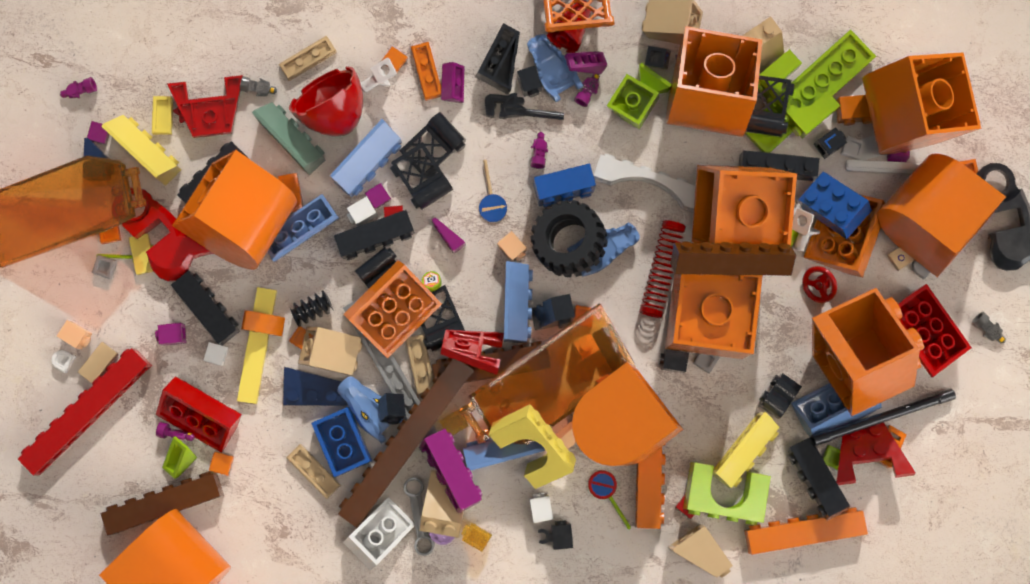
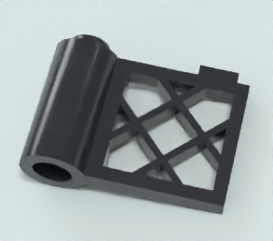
M759 75V80H765L769 86L761 93H757V98L760 97L766 106L759 111L753 110L745 132L782 137L783 134L787 133L788 129L785 116L789 95L793 96L795 84H791L792 80ZM779 82L787 83L786 91L778 96L773 86ZM771 89L777 98L767 104L761 95ZM779 100L783 105L782 114L774 113L769 106Z
M439 112L399 151L405 154V151L411 146L419 145L421 143V136L428 131L432 136L431 144L424 145L431 147V156L434 160H438L436 163L439 166L453 152L463 150L466 146V139ZM434 147H443L446 153L442 157H434ZM421 149L418 151V157H414V159L419 161L425 160V157H421ZM413 162V166L422 174L420 164ZM430 166L424 172V175L432 177L437 171L433 166Z
M423 142L391 162L393 165L390 167L396 178L400 176L413 196L410 200L416 209L420 207L423 210L454 190ZM423 149L426 154L424 162L414 160L415 152ZM403 160L409 161L408 172L401 171L397 164ZM413 162L423 164L421 175L411 173ZM426 165L433 166L438 173L432 177L425 176ZM410 175L421 177L419 185L412 189L409 184Z
M384 247L357 268L355 272L364 284L370 288L396 263L395 258L397 256L391 248L387 250Z
M446 285L441 286L435 291H430L434 296L443 291L446 295L444 304L441 305L442 308L439 316L433 314L430 316L437 319L435 325L428 329L424 323L421 325L426 336L423 339L427 350L431 349L432 352L441 349L445 330L465 331ZM445 308L453 311L455 316L449 320L441 318Z

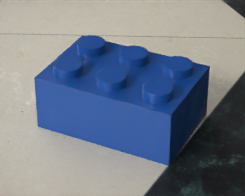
M589 163L534 177L533 186L538 205L548 208L552 207L551 204L563 200L571 202L575 197L580 196L583 199L592 196L591 193H594L596 183Z
M824 171L798 199L802 210L813 214L814 218L845 239L854 232L872 211L867 199Z
M349 407L311 423L334 477L372 462V458Z

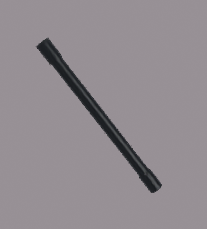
M948 389L933 396L831 430L813 434L810 436L811 442L814 446H818L847 434L937 404L955 400L956 394L953 389Z

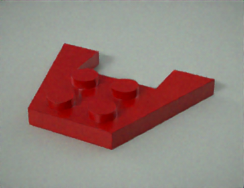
M243 75L224 77L226 95L198 99L188 98L186 82L167 83L193 138L232 134Z
M445 330L440 354L498 375L500 359L481 356L483 344L502 348L504 333Z
M884 422L842 436L836 479L838 485L856 483L853 469L854 464L891 460L895 478L914 476L916 472Z

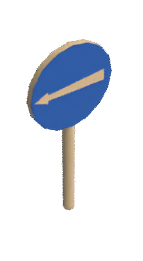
M484 159L483 163L489 195L481 200L479 211L486 221L497 222L505 217L507 204L501 196L492 193L487 160Z

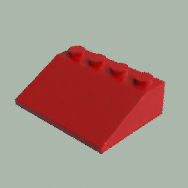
M927 284L912 291L897 303L902 312V318L899 320L906 330L910 328L916 329L922 338L924 349L919 352V359L931 378L972 348Z

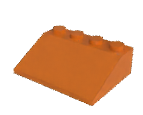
M861 195L869 201L872 211L847 239L817 220L814 229L819 230L820 233L811 236L804 258L840 272L863 278L881 228L877 212L885 204L884 200ZM823 245H832L833 247L831 249H824ZM821 249L825 252L824 258H820ZM837 250L839 252L838 262L835 261Z
M398 260L343 315L388 359L442 303L405 264Z

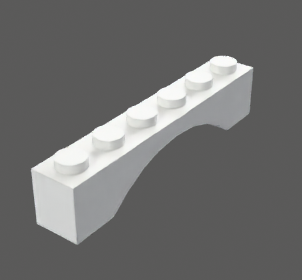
M610 154L600 155L594 173L595 181L610 186L625 181L651 183L669 193L682 210L694 213L696 184H688V181L682 178H670V175L664 172H652V169L646 166H634V163L628 160H616V157Z

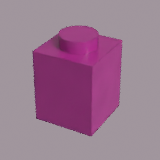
M185 324L158 325V330L155 331L156 341H159V344L163 346L187 344Z

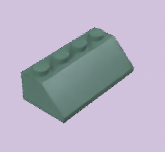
M271 102L255 109L252 114L308 175L326 161L323 156L325 152L318 145L314 147L310 143L311 137L305 131L301 133L297 129L299 125L293 118L289 120L285 116L287 112L280 105L276 107Z

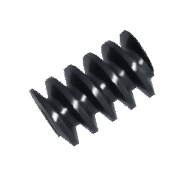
M324 290L321 291L322 297H319L317 293L314 294L315 300L308 296V303L301 299V306H298L295 302L293 303V309L290 308L298 327L302 325L301 320L307 324L309 322L308 317L314 321L316 320V314L321 318L323 317V311L326 314H330V308L334 311L330 299Z

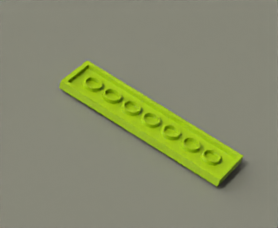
M850 29L791 82L795 86L793 96L789 95L788 103L794 107L805 108L814 104L827 92L834 96L875 59L876 55ZM771 108L774 113H779L775 108ZM788 124L787 133L783 134L782 137L748 132L744 134L761 152L770 153L793 132L791 130L792 127Z

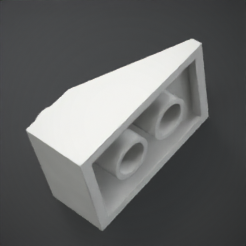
M388 497L343 543L371 570L399 543L415 524Z

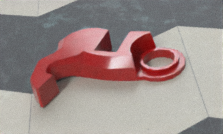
M138 187L128 188L116 197L113 205L114 215L122 223V226L137 240L144 234L149 233L160 223H163L170 231L169 234L146 251L151 268L160 279L168 282L176 281L189 270L194 258L214 254L173 227L172 225L176 218L170 211L154 200L146 190ZM130 196H139L145 202L143 213L136 218L126 217L122 210L124 201Z

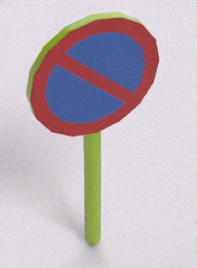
M600 470L595 472L588 481L590 493L598 499L609 498L627 529L630 530L631 526L612 497L617 489L615 477L608 471Z

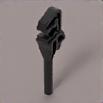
M512 93L508 96L489 94L485 97L486 117L494 118V110L497 107L496 103H500L501 112L499 119L530 116L564 120V113L526 109L522 106L525 103L524 98L517 97V93Z

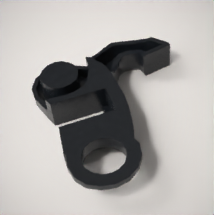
M990 163L983 166L976 174L985 180L991 171H998L1006 179V187L1002 192L1006 198L994 213L1017 208L1021 224L1020 227L988 234V239H991L990 255L992 262L997 268L1004 271H1014L1030 261V205L1023 189H1018L1015 184L1016 179L1013 172L1001 163Z

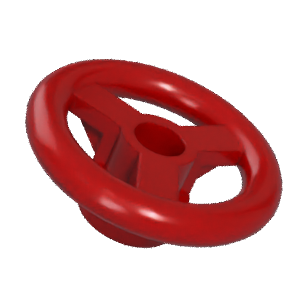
M815 266L809 268L804 273L802 286L804 292L811 300L818 303H826L835 297L837 281L828 269ZM814 272L823 273L815 280L808 279ZM809 286L819 290L821 297L814 295L810 291ZM831 287V292L828 295L827 289Z

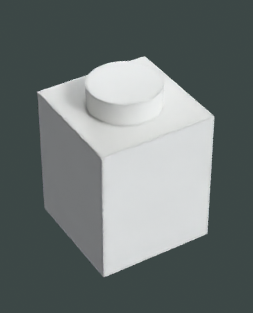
M367 196L347 207L349 211L347 217L352 224L356 223L357 226H361L378 216Z
M544 492L533 494V498L530 499L533 522L552 520L553 515L549 495L545 496Z

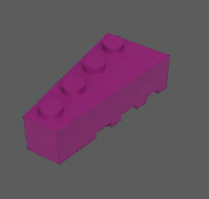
M443 429L424 438L419 449L422 453H427L429 466L436 468V477L441 485H446L445 493L459 514L480 503L482 492L479 486H475L472 481V472L469 468L465 467L461 451L456 450L452 434Z

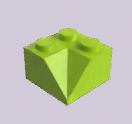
M626 74L608 102L607 107L621 119L640 130L659 100V92Z

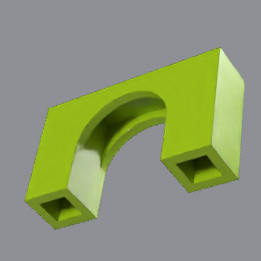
M789 49L759 75L787 79L801 66L802 62ZM759 80L758 92L761 93L769 87L765 80ZM781 82L773 86L778 96L782 94L783 83ZM771 89L762 94L766 98L767 104L777 98ZM829 92L825 93L814 104L805 108L794 107L788 103L785 122L792 127L791 130L796 136H800L803 139L841 105ZM779 100L770 105L771 108H775L779 114H782L783 105Z
M690 462L683 506L684 509L689 510L688 514L700 515V512L708 513L707 517L719 519V516L722 515L727 516L726 520L738 522V519L746 520L745 524L757 525V522L764 523L771 476L747 472L741 500L734 506L724 508L715 502L711 494L714 466Z

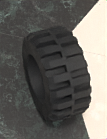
M563 200L559 205L557 202L551 204L552 208H545L542 211L544 214L536 218L537 224L532 226L531 231L534 235L530 236V240L533 244V252L545 268L552 271L555 275L561 276L563 274L564 277L569 278L572 277V274L576 277L582 276L581 272H590L592 270L591 266H597L600 263L599 257H604L605 250L603 247L606 248L608 243L604 224L596 212L585 203L580 204L579 201L575 200L569 203L568 200ZM570 225H579L585 229L584 240L577 249L568 253H559L554 250V239L560 230Z

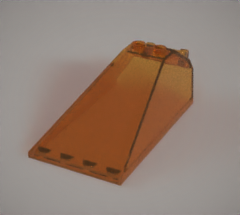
M84 156L1 188L0 268L100 234L135 217V209L147 205L142 195L139 167L126 169V165L119 160ZM130 176L135 195L134 201L132 199L131 189L128 180V177Z
M599 303L470 394L468 398L471 403L461 407L459 413L462 417L466 418L479 443L484 442L490 437L489 432L493 422L529 404L534 410L539 412L544 422L552 428L573 413L580 399L626 362L635 367L636 365L603 306ZM477 410L487 426V429L482 431L472 415V412ZM522 439L511 444H525L527 446L533 440Z

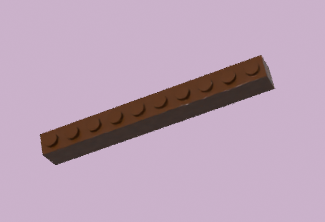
M448 358L443 365L446 369L442 374L438 372L432 380L434 383L430 390L428 388L425 389L420 396L423 400L419 405L414 404L408 412L411 415L407 421L403 419L397 427L399 430L395 437L391 435L385 443L388 446L384 452L380 451L374 458L375 465L372 468L368 466L362 474L364 477L363 481L360 484L357 482L351 489L352 496L349 500L345 498L339 505L341 510L338 515L356 528L361 524L475 369L472 366Z

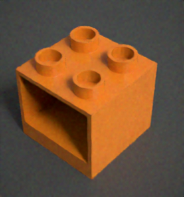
M697 165L691 242H728L730 244L745 242L749 244L767 243L776 245L785 243L791 245L797 173L764 167Z
M674 273L665 349L743 359L753 355L763 275Z
M877 288L812 318V356L851 417L914 387L917 369L921 368L919 352L924 349L921 336L914 328L908 330L904 328L899 320L902 318V312L897 302L892 297L884 299Z

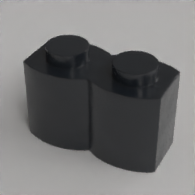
M784 373L779 376L775 375L770 382V385H772L768 392L765 390L759 398L761 401L759 406L777 419L783 416L802 388L801 385Z

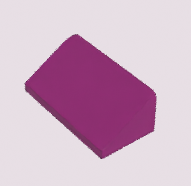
M455 62L442 64L441 100L464 103L465 66Z

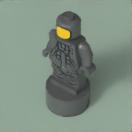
M242 76L240 91L257 92L256 96H267L269 93H277L276 87H270V82L259 78L260 81L257 82L250 80L249 77Z
M985 312L979 313L972 322L986 332L983 335L991 341L997 340L1000 344L1006 342L999 323L993 324Z

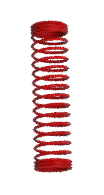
M671 220L662 221V228L660 230L663 233L659 234L662 239L657 240L660 245L656 246L658 251L654 252L656 257H653V260L655 262L651 263L654 268L650 269L652 274L648 275L651 280H648L647 284L650 286H646L645 289L648 292L643 293L647 298H643L642 301L646 304H641L639 313L654 318H662L664 313L645 306H653L659 309L665 308L650 304L644 300H654L660 303H666V301L651 298L646 294H655L666 298L668 296L655 293L647 288H656L669 292V289L657 287L648 282H658L668 286L671 284L655 280L650 276H659L672 280V278L656 274L651 270H660L674 274L673 271L660 269L653 265L661 264L672 268L671 264L655 260V258H662L671 261V258L662 257L656 253L663 252L672 255V252L663 251L658 247L664 246L673 249V246L664 245L659 241L665 240L670 243H681L676 240L665 239L661 235L683 239V236L666 233L662 229L685 233L686 230L684 224Z

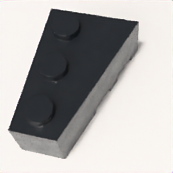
M503 23L475 77L508 95L512 88L520 32Z
M570 294L550 298L542 302L543 306L538 304L536 305L537 307L532 308L535 331L558 326L559 329L570 327L575 319Z

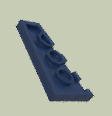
M284 367V406H348L347 402L337 392L338 386L342 381Z

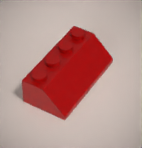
M176 376L162 390L155 414L177 428L194 434L196 439L221 453L237 429L242 416L236 410Z

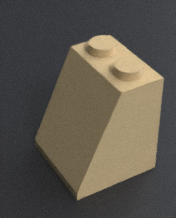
M649 0L645 7L646 17L642 22V31L649 39L680 45L685 26L700 29L703 11L695 0Z
M771 16L742 35L762 39L759 74L784 54L782 31Z
M306 327L298 364L353 375L358 365L356 361L357 355L362 348L361 337L321 327Z
M431 470L419 531L459 538L464 511L459 514L456 512L445 493L446 485H441L436 477V470Z
M701 524L668 546L671 551L715 577L720 576L722 578L730 573V568L733 566L707 528Z

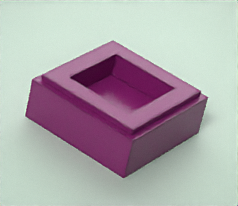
M91 121L87 138L93 142L106 145L109 133L101 127L102 123Z
M381 183L365 192L375 210L391 200Z

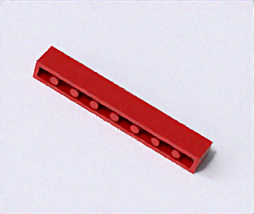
M126 349L116 363L114 362L107 367V372L102 377L99 376L92 382L93 386L88 391L84 390L80 393L78 400L74 404L68 405L63 411L64 414L60 418H55L49 424L50 428L46 432L43 431L35 438L36 441L21 451L22 455L18 460L33 476H40L153 366L137 349Z

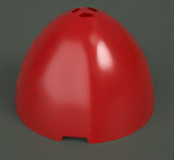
M346 66V70L343 71L334 69L310 82L301 90L302 95L297 100L295 98L292 99L289 105L290 112L308 129L320 134L345 136L351 133L357 127L363 109V91L359 77L353 67Z

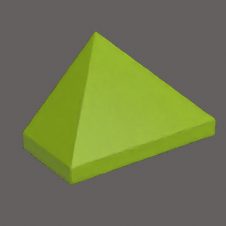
M641 62L638 68L639 81L659 92V94L667 93L672 84Z
M175 436L171 441L162 468L174 479H177L197 457L188 446Z

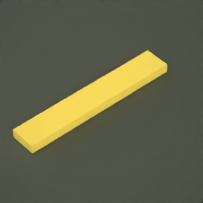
M257 287L253 311L273 315L277 290ZM249 331L237 401L253 404L258 402L269 334Z

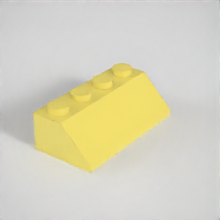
M121 115L101 126L165 186L181 171L177 166L179 162L172 155L168 157L164 153L166 149L158 142L154 144L151 141L153 137L145 129L141 132L137 128L139 124L132 117L128 119Z
M766 412L757 413L713 468V476L728 488L737 487L743 479L741 475L745 471L748 472L754 466L753 460L756 456L760 457L767 449L765 445L768 441L772 442L779 434L777 430L780 427Z

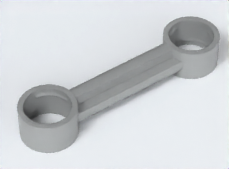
M412 477L404 483V492L410 496L417 540L414 544L415 551L419 555L426 556L433 551L435 544L428 535V532L419 531L423 511L421 493L424 490V484L419 478ZM417 480L421 484L420 491L417 494L408 492L406 487L409 481ZM422 538L428 539L432 544L431 549L426 553L420 552L417 548L418 542Z

